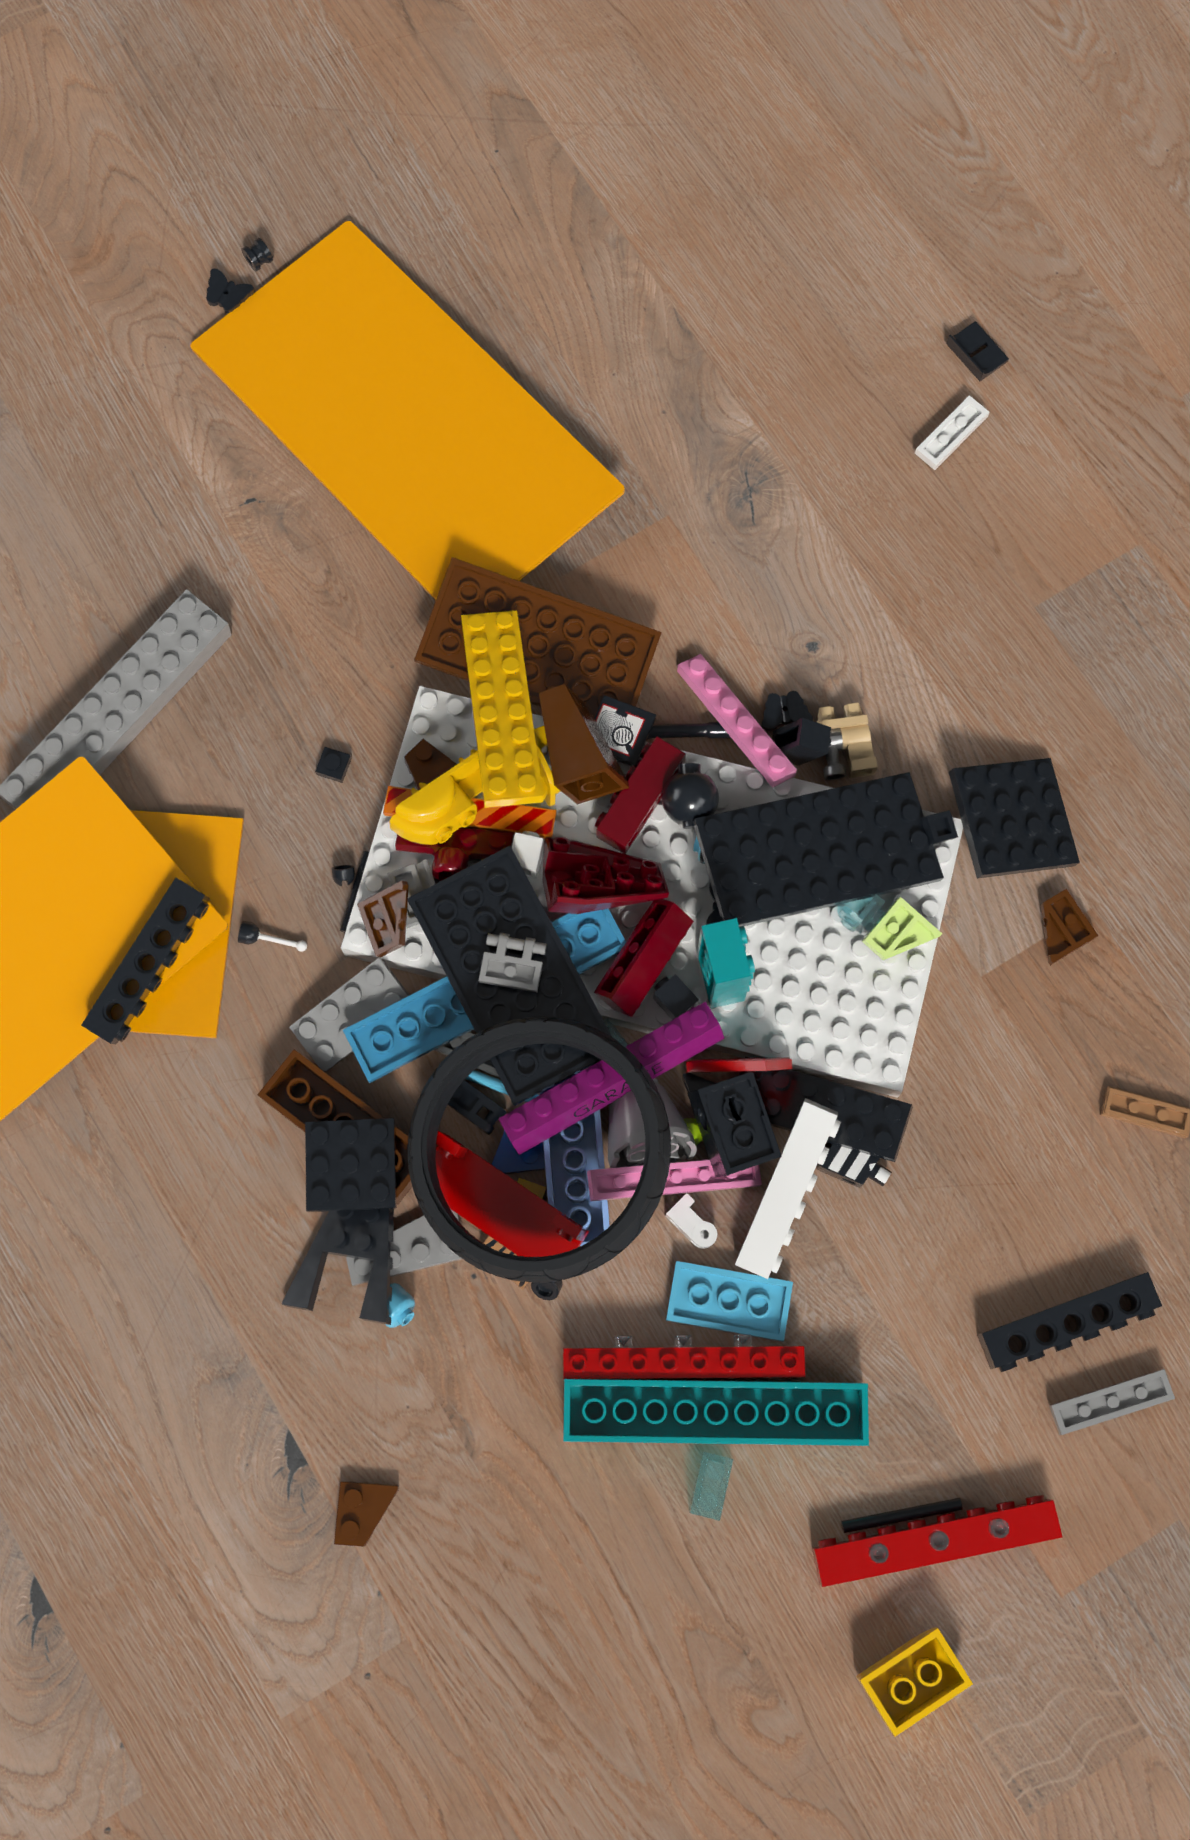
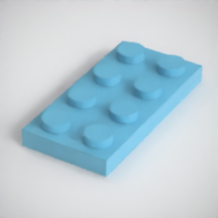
M676 1261L666 1321L784 1342L793 1282L775 1278L766 1279L758 1275Z

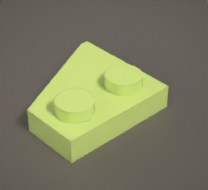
M899 897L862 942L882 960H886L936 939L942 933L903 898Z

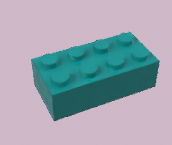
M737 918L701 926L697 957L710 1009L743 1002L747 992L750 991L749 986L751 985V979H753L755 966L752 955L746 956L745 944H748L747 934L744 926L739 927Z

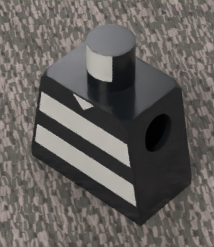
M832 1144L829 1148L824 1164H819L817 1170L858 1188L863 1186L867 1178L883 1187L892 1173L877 1163L880 1159L879 1157Z

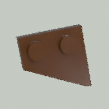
M424 738L404 756L405 764L413 777L418 791L420 790V782L429 784L457 765V763Z
M341 1481L334 1544L365 1547L393 1498L398 1493L399 1486Z

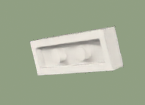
M969 395L916 448L915 454L936 470L988 417L989 411Z

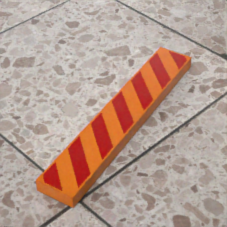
M388 786L383 810L384 816L392 817L396 814V807L412 795V789ZM471 799L477 806V814L475 820L466 828L508 832L514 835L515 832L522 834L523 831L537 833L543 839L545 837L553 838L556 810L525 805L485 808L483 799Z

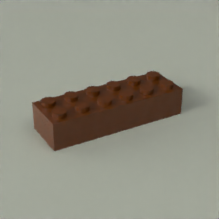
M295 1049L257 1094L265 1103L304 1133L305 1122L385 1119ZM395 1127L397 1205H399L412 1188L407 1156L408 1136Z

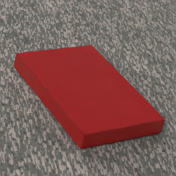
M790 1057L688 1060L686 1065L687 1072L771 1071L792 1069V1059Z

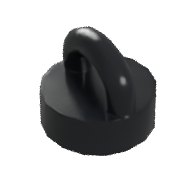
M562 1280L532 1282L531 1289L539 1298L550 1301L558 1297L563 1282Z

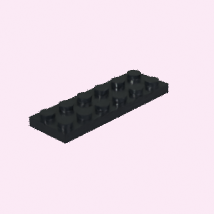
M791 1069L753 1071L771 1126L791 1131L806 1098L838 1112L836 1120L841 1121L835 1138L828 1137V1143L896 1162L913 1109L912 1104ZM740 1071L739 1075L752 1071Z

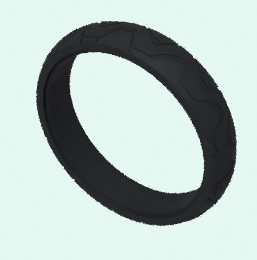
M526 1017L513 1019L484 1029L465 1040L440 1063L422 1089L415 1105L408 1135L407 1156L413 1191L420 1209L437 1236L450 1250L476 1268L501 1278L521 1282H553L580 1276L600 1267L627 1248L641 1233L655 1212L669 1174L671 1158L669 1120L660 1092L649 1072L625 1046L611 1036L594 1027L563 1018ZM559 1044L578 1048L596 1056L611 1066L627 1082L636 1098L644 1123L645 1157L643 1169L636 1190L626 1208L604 1232L593 1240L573 1250L543 1257L511 1255L494 1250L480 1242L461 1225L452 1213L444 1198L437 1175L436 1140L438 1129L446 1106L454 1092L481 1064L500 1053L520 1046Z

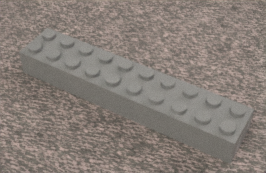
M186 589L0 785V797L2 800L16 810L78 757L87 759L100 775L232 635L229 624Z

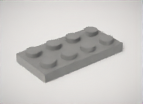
M379 957L289 1028L322 1071L327 1072L353 1052L343 1032L344 1029L410 995L384 960Z

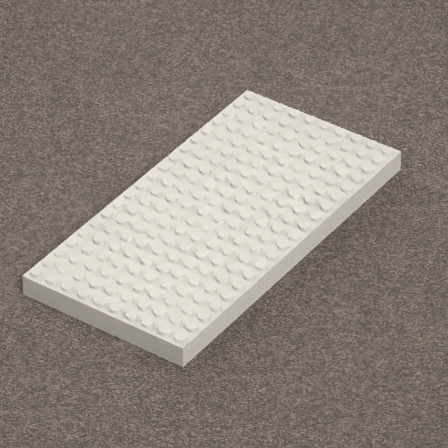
M419 686L389 786L408 789L415 788L417 790L413 777L405 764L404 756L423 738L457 764L460 757L466 759L470 756V750H477L471 698ZM532 714L534 729L544 726L543 716ZM548 751L545 759L550 770H552ZM682 751L686 753L685 763L701 764V773L710 776L715 782L719 792V803L714 814L833 789L832 787L796 778L786 780L772 788L755 768ZM641 757L639 758L636 767L638 766V764H639L640 761L642 760ZM616 760L626 777L632 766ZM481 792L474 798L484 800L483 792ZM559 792L556 795L555 805L550 807L545 800L541 803L520 804L557 811L553 838L565 837L569 840L620 852L596 837L597 827H595V823L602 812L607 813L612 806L610 800L614 793L578 805L563 792ZM662 799L626 854L661 863L669 890L668 898L664 899L678 905L694 922L632 1017L614 1011L593 993L617 955L579 974L605 1023L648 1034L672 1021L653 999L654 992L656 991L654 989L655 985L666 976L670 979L676 974L699 999L698 1005L706 1001L710 1008L697 957L701 926L706 925L708 916L714 911L712 909L714 901L709 892L710 879L705 864L700 863L698 860V852L693 851L697 836L695 829H683L682 824L671 820L664 811ZM384 805L341 945L345 956L371 963L379 957L375 956L357 904L391 886L387 873L411 864L421 863L425 859L432 873L434 856L431 854L396 850L397 834L390 829L389 821L391 816H384L383 814ZM922 810L924 817L936 814L934 812ZM952 817L958 838L933 845L944 877L939 882L744 926L748 939V944H745L746 956L752 955L755 966L753 979H751V985L749 986L750 991L747 992L743 1002L711 1009L720 1024L724 1039L707 1049L741 1058L790 1057L792 1059L791 1070L898 1098L903 1091L938 938L886 960H882L862 940L899 897L903 898L934 927L940 930L963 830L961 819ZM543 850L537 879L527 878L550 921L553 922L568 913L548 911L542 882ZM478 859L470 860V861L468 862V867L471 866V865H473V864H475V863H477V862H479V861H481V860H478ZM434 878L435 884L440 882L436 878ZM653 901L608 908L626 942ZM420 924L410 928L406 927L405 945L381 957L387 966L437 980L446 977Z

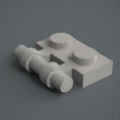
M488 933L486 944L496 946L497 950L496 954L484 952L479 982L537 993L543 963L532 960L533 953L545 955L547 944L535 942V938L526 937V940L512 938L510 934L500 933V935ZM507 948L523 951L522 958L506 956Z

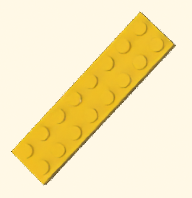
M517 610L461 615L484 806L488 808L541 803L544 796Z

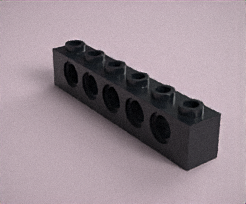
M175 878L81 1026L110 1044L116 1045L118 1041L123 1042L131 1030V1027L128 1025L134 1016L138 1018L147 1005L144 1000L150 991L154 993L163 980L160 975L165 967L170 968L178 957L176 950L181 942L185 944L193 934L194 929L191 927L197 918L202 919L209 908L207 902L210 898ZM184 906L187 912L186 917L181 921H175L173 918L174 910L177 907ZM162 931H169L171 935L170 942L165 946H160L157 941L158 935ZM147 955H152L155 959V965L152 969L145 971L142 967V960ZM136 979L139 983V990L136 994L129 995L126 990L127 983ZM116 1004H120L123 1007V1015L118 1020H114L110 1013L112 1007Z
M1146 1272L978 1334L977 1336L990 1369L999 1367L1000 1372H1004L1017 1367L1016 1360L1027 1357L1028 1362L1044 1357L1043 1350L1054 1347L1057 1352L1073 1346L1071 1340L1082 1336L1083 1341H1087L1101 1336L1099 1330L1109 1326L1111 1331L1128 1326L1127 1319L1137 1316L1138 1320L1141 1321L1155 1316L1154 1309L1162 1307L1151 1277ZM1122 1295L1127 1296L1131 1300L1132 1305L1129 1311H1125L1120 1307L1119 1299ZM1095 1305L1100 1306L1104 1311V1318L1101 1322L1095 1320L1092 1316V1308ZM1067 1315L1072 1316L1077 1322V1327L1073 1332L1068 1331L1064 1326V1319ZM1040 1325L1046 1327L1049 1331V1339L1046 1342L1040 1341L1036 1336V1330ZM1011 1336H1017L1021 1340L1022 1347L1018 1353L1013 1352L1009 1348L1008 1341Z

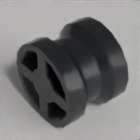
M261 238L255 239L254 244L250 247L245 246L241 248L244 258L255 272L260 270L261 265L264 263L269 264L273 261L270 250Z

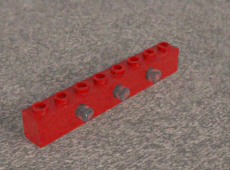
M691 1335L674 1336V1347L632 1348V1336H614V1348H563V1379L650 1380L805 1377L804 1346L752 1347V1335H734V1347H692Z
M1037 1495L1025 1498L1027 1504L1015 1506L1014 1501L996 1504L997 1510L985 1512L984 1507L966 1510L967 1516L956 1518L955 1513L937 1516L938 1522L926 1524L925 1519L907 1522L908 1528L896 1530L895 1525L881 1527L877 1529V1535L866 1537L865 1531L848 1534V1541L837 1543L836 1537L819 1540V1546L812 1548L819 1585L826 1587L1063 1538L1054 1500H1045L1044 1495Z

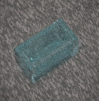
M702 1452L689 1513L720 1521L733 1459Z

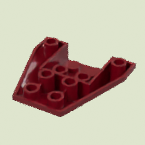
M545 837L542 882L548 911L581 914L664 899L669 896L661 863L569 840L565 837Z

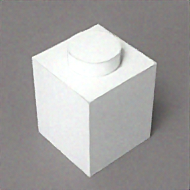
M523 831L522 834L515 832L512 850L526 876L537 879L544 850V839L540 838L537 833Z

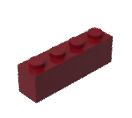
M656 737L652 744L648 742L640 754L642 760L637 767L633 765L626 775L629 788L613 794L610 800L612 806L607 813L602 812L595 823V827H597L596 837L624 854L628 852L661 801L663 787L667 780L678 773L679 764L685 763L686 753L659 737Z
M665 899L653 900L593 993L614 1011L632 1017L694 921L674 902Z

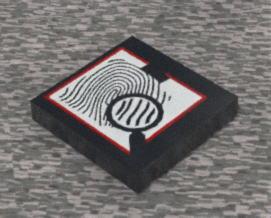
M604 695L594 719L615 759L628 765L636 766L656 720V714Z

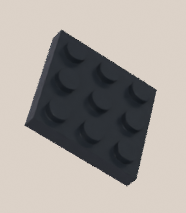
M394 1118L305 1122L307 1212L397 1208Z

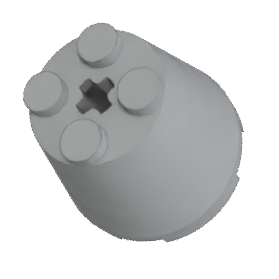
M654 1078L653 1081L660 1092L669 1120L671 1134L670 1163H678L684 1159L692 1160L697 1152L694 1137L665 1088ZM632 1090L609 1104L608 1162L610 1168L643 1166L644 1123Z

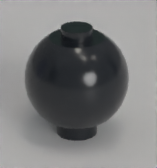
M679 764L678 773L667 780L662 791V805L668 817L674 822L682 824L683 829H694L693 821L695 818L713 815L716 812L719 803V792L713 779L701 773V764Z

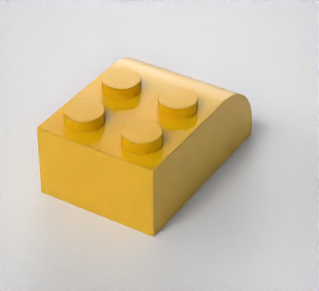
M937 1627L931 1628L912 1638L856 1676L894 1737L973 1685Z

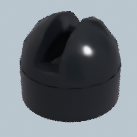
M339 865L331 868L333 880L337 885L342 886V881H346L347 885L353 882L355 878L353 865Z

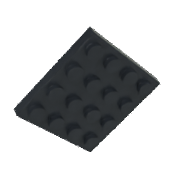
M1051 758L959 767L949 771L977 879L1073 867L1080 863Z

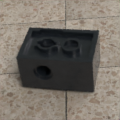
M753 1071L687 1093L715 1177L728 1176L782 1157Z

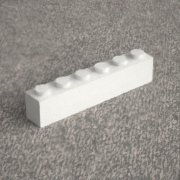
M805 1098L781 1154L782 1157H780L735 1265L766 1279L769 1278L771 1271L777 1273L783 1259L778 1254L782 1245H789L795 1231L790 1228L794 1217L800 1219L806 1203L802 1201L805 1191L812 1192L818 1176L813 1174L817 1163L823 1165L829 1152V1148L825 1147L828 1137L835 1138L841 1121L836 1120L838 1116L837 1111Z

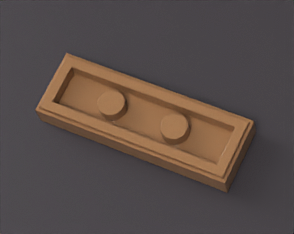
M1110 1086L1106 1088L1101 1116L1181 1138H1188L1190 1131V1108Z

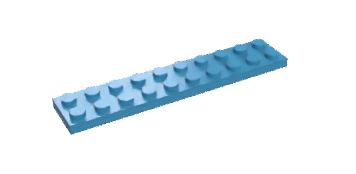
M609 909L581 914L568 913L551 922L578 974L618 955L626 943ZM446 976L344 1029L343 1032L368 1082L371 1083L468 1033L474 1028Z

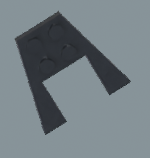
M394 1208L329 1211L285 1295L282 1305L313 1311L328 1254L369 1260L374 1262L359 1318L364 1321L391 1325L392 1318L389 1317V1302H392L390 1270H393V1258L390 1257L391 1242H393Z

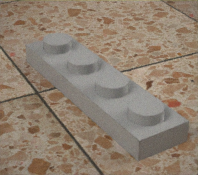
M1165 1369L1065 1400L1049 1407L1059 1435H1064L1173 1400L1175 1396Z

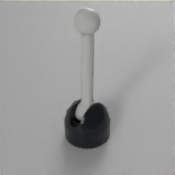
M242 921L238 934V943L249 945L255 943L258 939L296 947L301 952L307 949V943L303 940L295 942L261 934L259 928L254 923Z

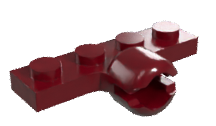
M461 827L453 832L446 842H438L434 845L411 842L397 834L395 846L397 851L433 855L432 874L438 881H442L466 869L470 860H483L508 846L512 848L513 833Z

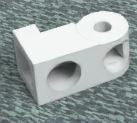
M686 1193L666 1213L665 1217L696 1247L701 1249L709 1248L717 1239V1229L710 1222L703 1221L690 1208L695 1201Z

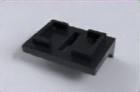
M976 321L956 335L952 336L950 334L946 342L947 346L979 382L1009 361L1005 353ZM984 344L987 346L972 358L969 356Z

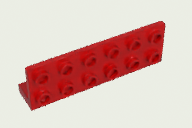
M438 1131L436 1140L437 1175L444 1198L451 1210L517 1256L543 1257L564 1253L580 1247L590 1231L448 1134Z

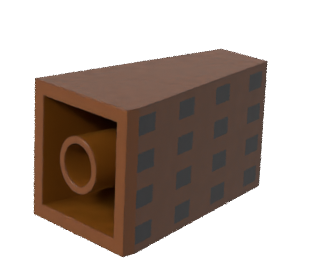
M565 684L553 685L548 690L540 692L539 697L554 786L577 805L629 788L628 781L588 706Z

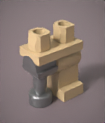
M859 703L844 705L845 718L835 719L834 708L831 706L819 708L817 723L831 727V747L828 754L825 755L828 766L823 769L825 780H837L847 776L845 765L839 764L838 751L845 750L850 778L875 775L878 765L873 753L867 715L862 714Z

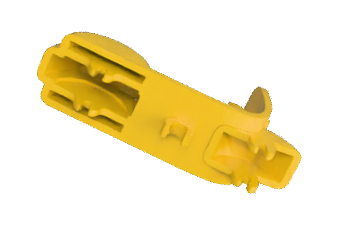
M541 726L535 728L534 733L544 796L543 800L550 807L555 805V797L561 791L554 786L552 770H550L545 759L548 753L545 727ZM475 749L470 750L469 757L466 759L460 757L459 763L429 784L420 782L419 791L412 788V795L396 807V814L389 821L390 829L408 841L434 845L438 842H446L453 832L461 827L469 826L475 820L477 814V806L471 799L483 792L478 751Z

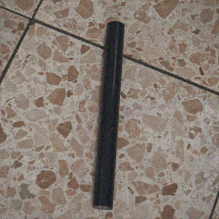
M955 1498L843 1520L841 1525L843 1533L959 1511L963 1510L961 1499Z

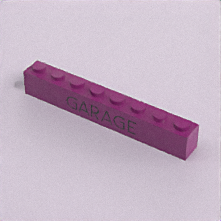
M705 1001L627 1045L626 1048L642 1063L651 1078L654 1079L723 1040L724 1035L719 1022ZM601 1060L500 1117L499 1121L512 1145L520 1155L630 1092L631 1089L618 1072Z

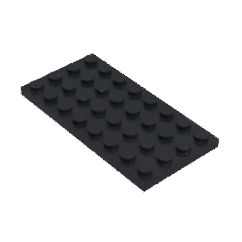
M910 772L699 817L693 821L721 920L726 921L737 918L739 927L939 882L944 878L934 846H929L928 838L921 821L924 815Z
M511 846L407 898L476 1033L513 1019L554 1017L583 1023L612 1037ZM488 933L495 935L506 933L510 934L512 938L526 940V937L535 938V942L547 944L545 955L533 953L532 960L543 963L537 993L479 982L484 952L496 954L497 950L496 946L486 944ZM507 948L506 956L522 958L523 951ZM559 1044L520 1046L500 1053L490 1059L514 1106L601 1061V1059L588 1052Z

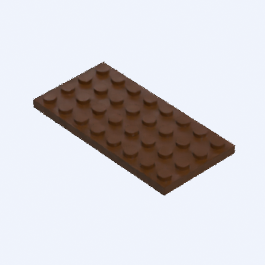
M451 558L414 662L469 681L461 615L517 610L531 704L541 707L540 692L548 690L553 685L565 684L588 706L593 718L604 695L636 707L662 632L465 561Z

